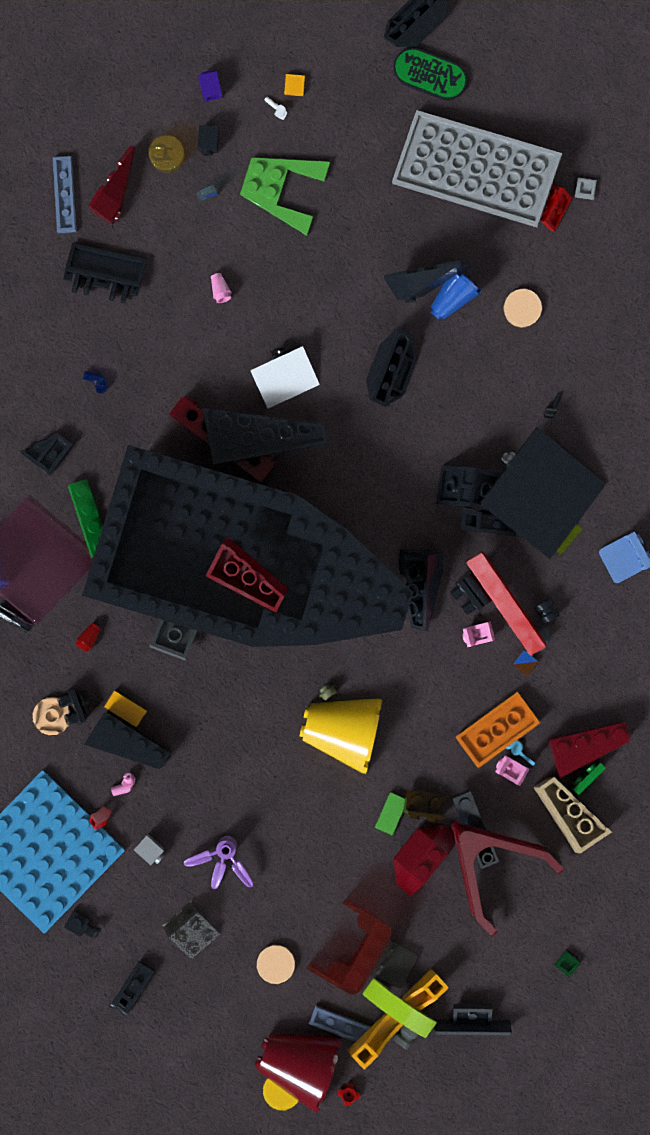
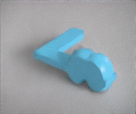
M517 740L506 748L511 749L513 755L517 756L520 754L531 765H535L531 759L522 753V742Z

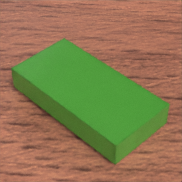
M390 792L375 828L393 835L404 809L405 798Z

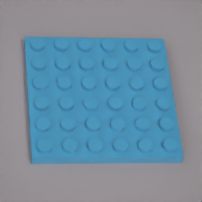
M42 770L0 813V891L45 934L125 849L103 827L94 830L89 822L91 816Z

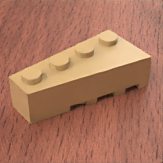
M548 777L533 787L574 852L582 853L611 833L555 777Z

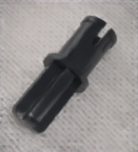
M0 604V617L8 621L9 625L13 624L27 633L32 622L20 616L19 612L15 613Z

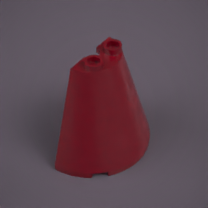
M270 1033L269 1037H265L261 1048L264 1049L262 1057L258 1056L255 1067H257L259 1073L311 1111L317 1113L320 1109L319 1103L323 1102L338 1060L337 1050H340L342 1038L337 1036Z

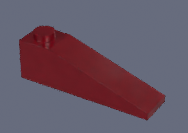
M132 145L128 147L118 161L117 171L110 172L106 186L101 185L88 205L93 214L113 225L114 221L118 222L123 213L121 210L135 155V148Z

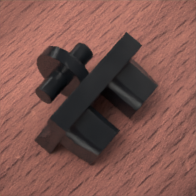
M74 689L67 691L65 695L57 699L60 708L67 706L71 708L72 712L64 715L67 725H80L86 721L84 714L89 712L87 705L92 703L91 699L85 701L83 694L76 696Z

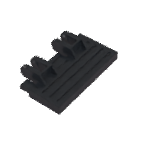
M72 243L63 280L71 282L73 274H75L72 292L77 293L80 280L86 279L83 292L87 296L89 295L93 279V287L109 290L110 283H113L109 301H114L117 288L122 287L124 289L120 300L121 303L126 304L130 287V295L138 296L147 259Z

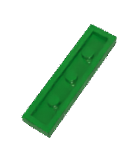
M86 479L69 484L68 489L90 556L93 558L103 526Z

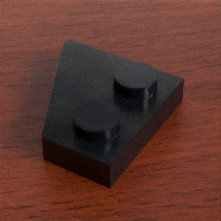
M56 433L48 439L40 441L26 450H22L20 453L51 475L73 444Z

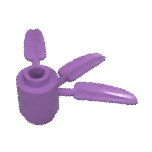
M231 836L222 837L215 851L210 852L206 850L184 861L185 866H195L212 860V855L218 854L221 861L217 862L211 881L212 889H217L221 883L226 869L225 859L232 860L234 863L232 869L246 886H253V881L240 861L237 862L233 857L236 852L237 842Z

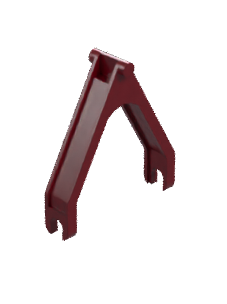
M458 821L453 822L451 825L470 912L492 937L498 931L483 915L473 867L475 857L480 851L487 847L495 846L545 859L558 874L564 871V868L542 845L461 824Z

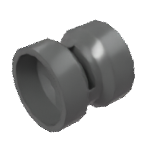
M403 1025L400 1033H396L393 1040L408 1050L411 1047V1041L416 1039L418 1034Z

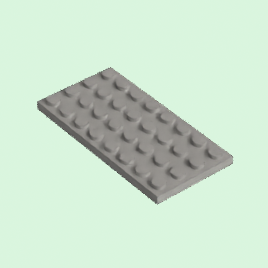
M416 110L392 184L538 228L562 153Z

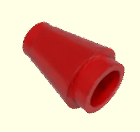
M91 623L76 638L77 642L75 645L88 653L90 649L92 650L101 629Z

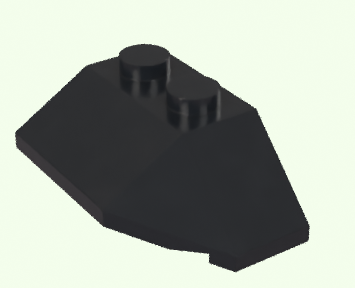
M409 0L388 20L384 39L395 47L419 45L444 20L449 0Z
M397 328L379 345L366 379L369 400L387 407L404 395L417 361L413 335Z

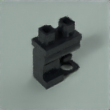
M469 571L455 583L456 586L450 591V594L456 601L463 595L468 599V601L461 605V608L467 615L475 610L480 611L492 601L472 571Z

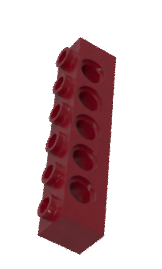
M182 396L169 413V416L209 445L208 434L203 431V425L205 424L203 409H199L196 406L197 402L189 396L187 399ZM191 411L198 413V417L194 421H190L187 418ZM270 455L258 457L260 462L257 466H251L249 459L233 462L260 483L265 481L276 466L273 463L275 459Z

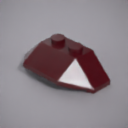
M445 824L417 828L394 856L396 885L410 896L420 889L455 845L454 832Z

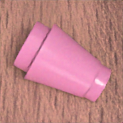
M216 273L212 275L213 298L217 303L229 301L232 292L222 274Z

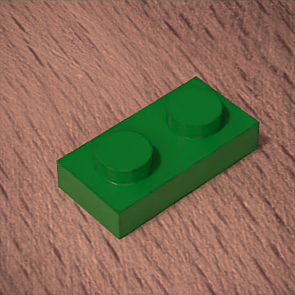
M595 762L591 763L586 768L587 773L583 777L578 776L572 782L574 786L571 789L579 795L606 768L600 762L596 764Z

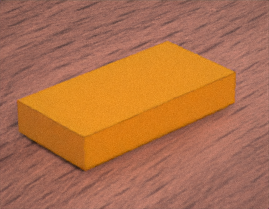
M117 691L112 693L104 706L135 727L139 725L147 710Z

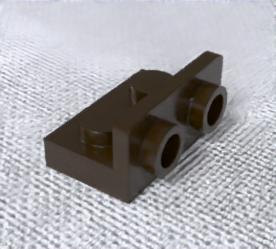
M406 789L403 812L409 815L408 818L420 820L421 816L427 817L428 821L438 822L439 819H445V815L442 814L445 795Z

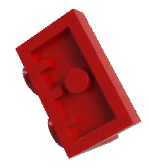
M552 184L540 219L549 230L554 232L573 199L564 188Z

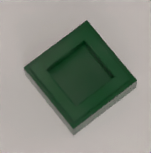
M565 950L554 966L570 977L581 962Z

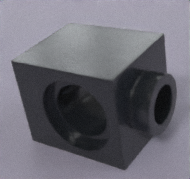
M199 125L198 151L202 152V155L213 156V153H218L219 127Z

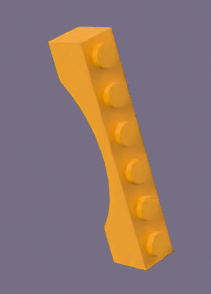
M430 969L401 999L420 1011L435 1002L449 987ZM385 1013L348 1049V1052L365 1070L379 1056L388 1041L403 1025Z

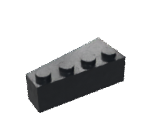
M108 711L104 712L84 744L157 769L162 768L172 752Z

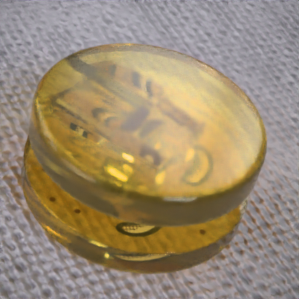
M162 135L151 143L149 158L156 170L162 173H172L183 165L185 152L177 138L170 135Z

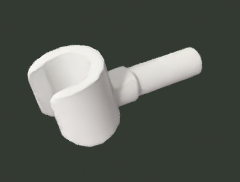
M266 97L265 101L276 109L274 115L284 120L287 115L285 107L276 104L269 97Z

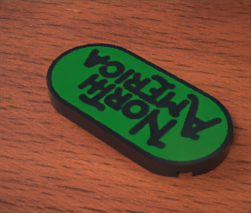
M407 48L401 51L395 58L393 65L395 76L401 84L444 101L456 99L465 91L467 85L466 73L460 65L418 48Z

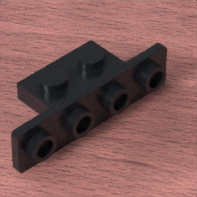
M453 1004V1019H434L437 1022L434 1026L435 1035L510 1036L512 1033L510 1020H492V1004Z

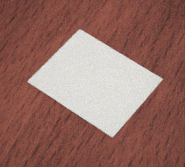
M303 346L250 370L267 408L320 385Z

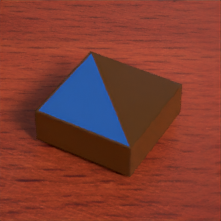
M523 649L512 665L528 676L539 661Z

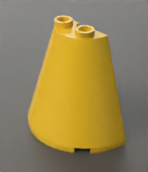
M382 699L310 703V707L306 706L303 717L307 718L306 726H301L299 736L303 737L304 742L353 769L366 774L375 740Z

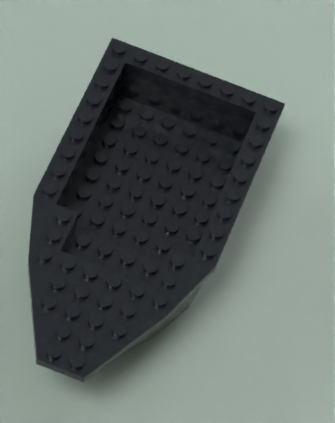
M128 445L82 596L250 647L319 645L400 631L405 622L413 591L349 531L301 497ZM226 536L288 588L277 612L206 576Z

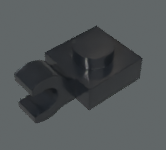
M75 910L72 911L64 926L65 929L79 937L84 932L87 936L95 939L99 933L98 929L88 925L91 920L90 918Z

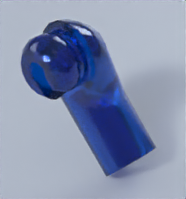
M89 371L84 372L83 380L93 382L97 393L102 394L107 391L108 387L103 375Z

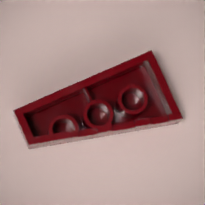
M228 536L224 539L206 574L208 578L274 612H277L288 590L282 582Z
M617 722L548 739L557 777L561 778L630 742L626 722Z

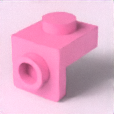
M491 622L463 629V640L467 643V647L495 640Z
M504 756L497 764L496 773L520 786L530 769Z

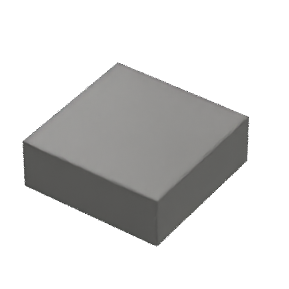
M577 178L575 197L594 200L597 180Z

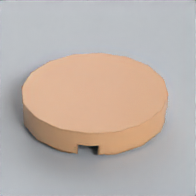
M519 289L510 293L503 307L508 322L521 328L534 324L542 311L539 297L527 289Z
M47 697L41 700L33 711L35 726L40 732L47 735H57L65 731L69 726L65 722L64 715L71 713L69 706L60 708L57 701L58 698Z
M281 945L266 947L260 952L257 959L259 975L271 984H280L287 981L295 969L293 954L288 948Z

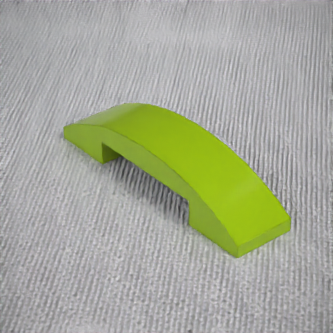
M375 978L371 980L362 993L389 1016L424 1038L429 1035L437 1023L434 1019L422 1011H418L395 995L388 987Z

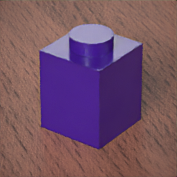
M207 70L198 75L204 102L223 98L217 71Z

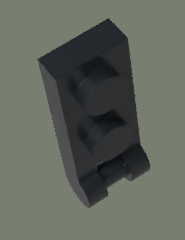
M138 961L110 1007L118 1009L126 1017L155 970ZM121 998L128 1001L127 1005L120 1002Z

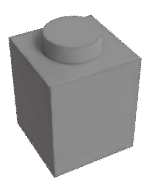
M149 834L134 849L150 865L154 862L158 864L165 856L163 854L165 848Z

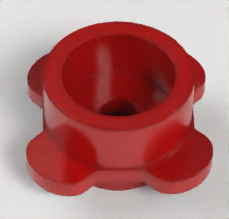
M347 1083L346 1087L339 1089L337 1092L345 1106H350L351 1103L360 1098V1093L356 1092L353 1083Z

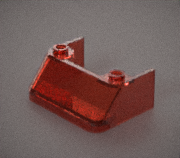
M346 898L342 904L359 913L357 919L358 926L367 932L349 966L340 961L334 962L328 971L310 962L306 969L346 993L356 995L362 990L390 940L392 930L388 924L374 913Z

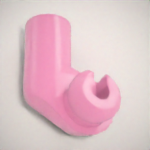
M125 773L121 785L111 787L113 796L128 793L132 790L135 784V776L132 773Z

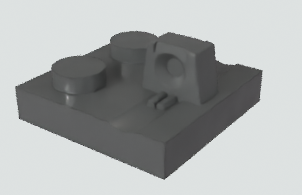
M160 619L150 643V648L186 661L197 630Z

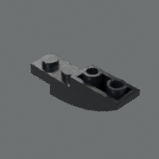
M470 789L452 796L462 824L486 830ZM493 846L483 849L476 856L481 869L499 862Z

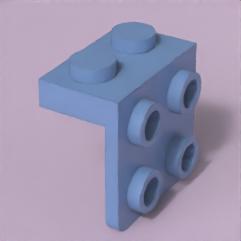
M635 532L599 550V555L615 583H620L638 572L650 568V553L648 551L645 552L642 546L644 542L639 534L636 535Z

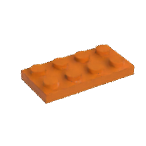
M516 692L455 738L477 768H480L539 725L540 722L519 693Z

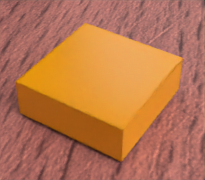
M286 74L284 95L303 96L305 76Z

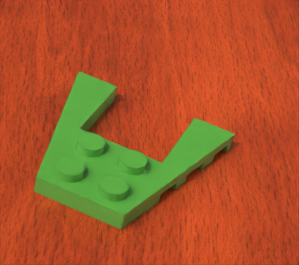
M251 158L240 195L307 236L313 216L278 206L279 197L288 170L325 181L330 162Z

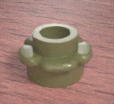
M327 684L320 690L321 694L319 697H322L325 701L337 693L334 688L335 685L330 686Z

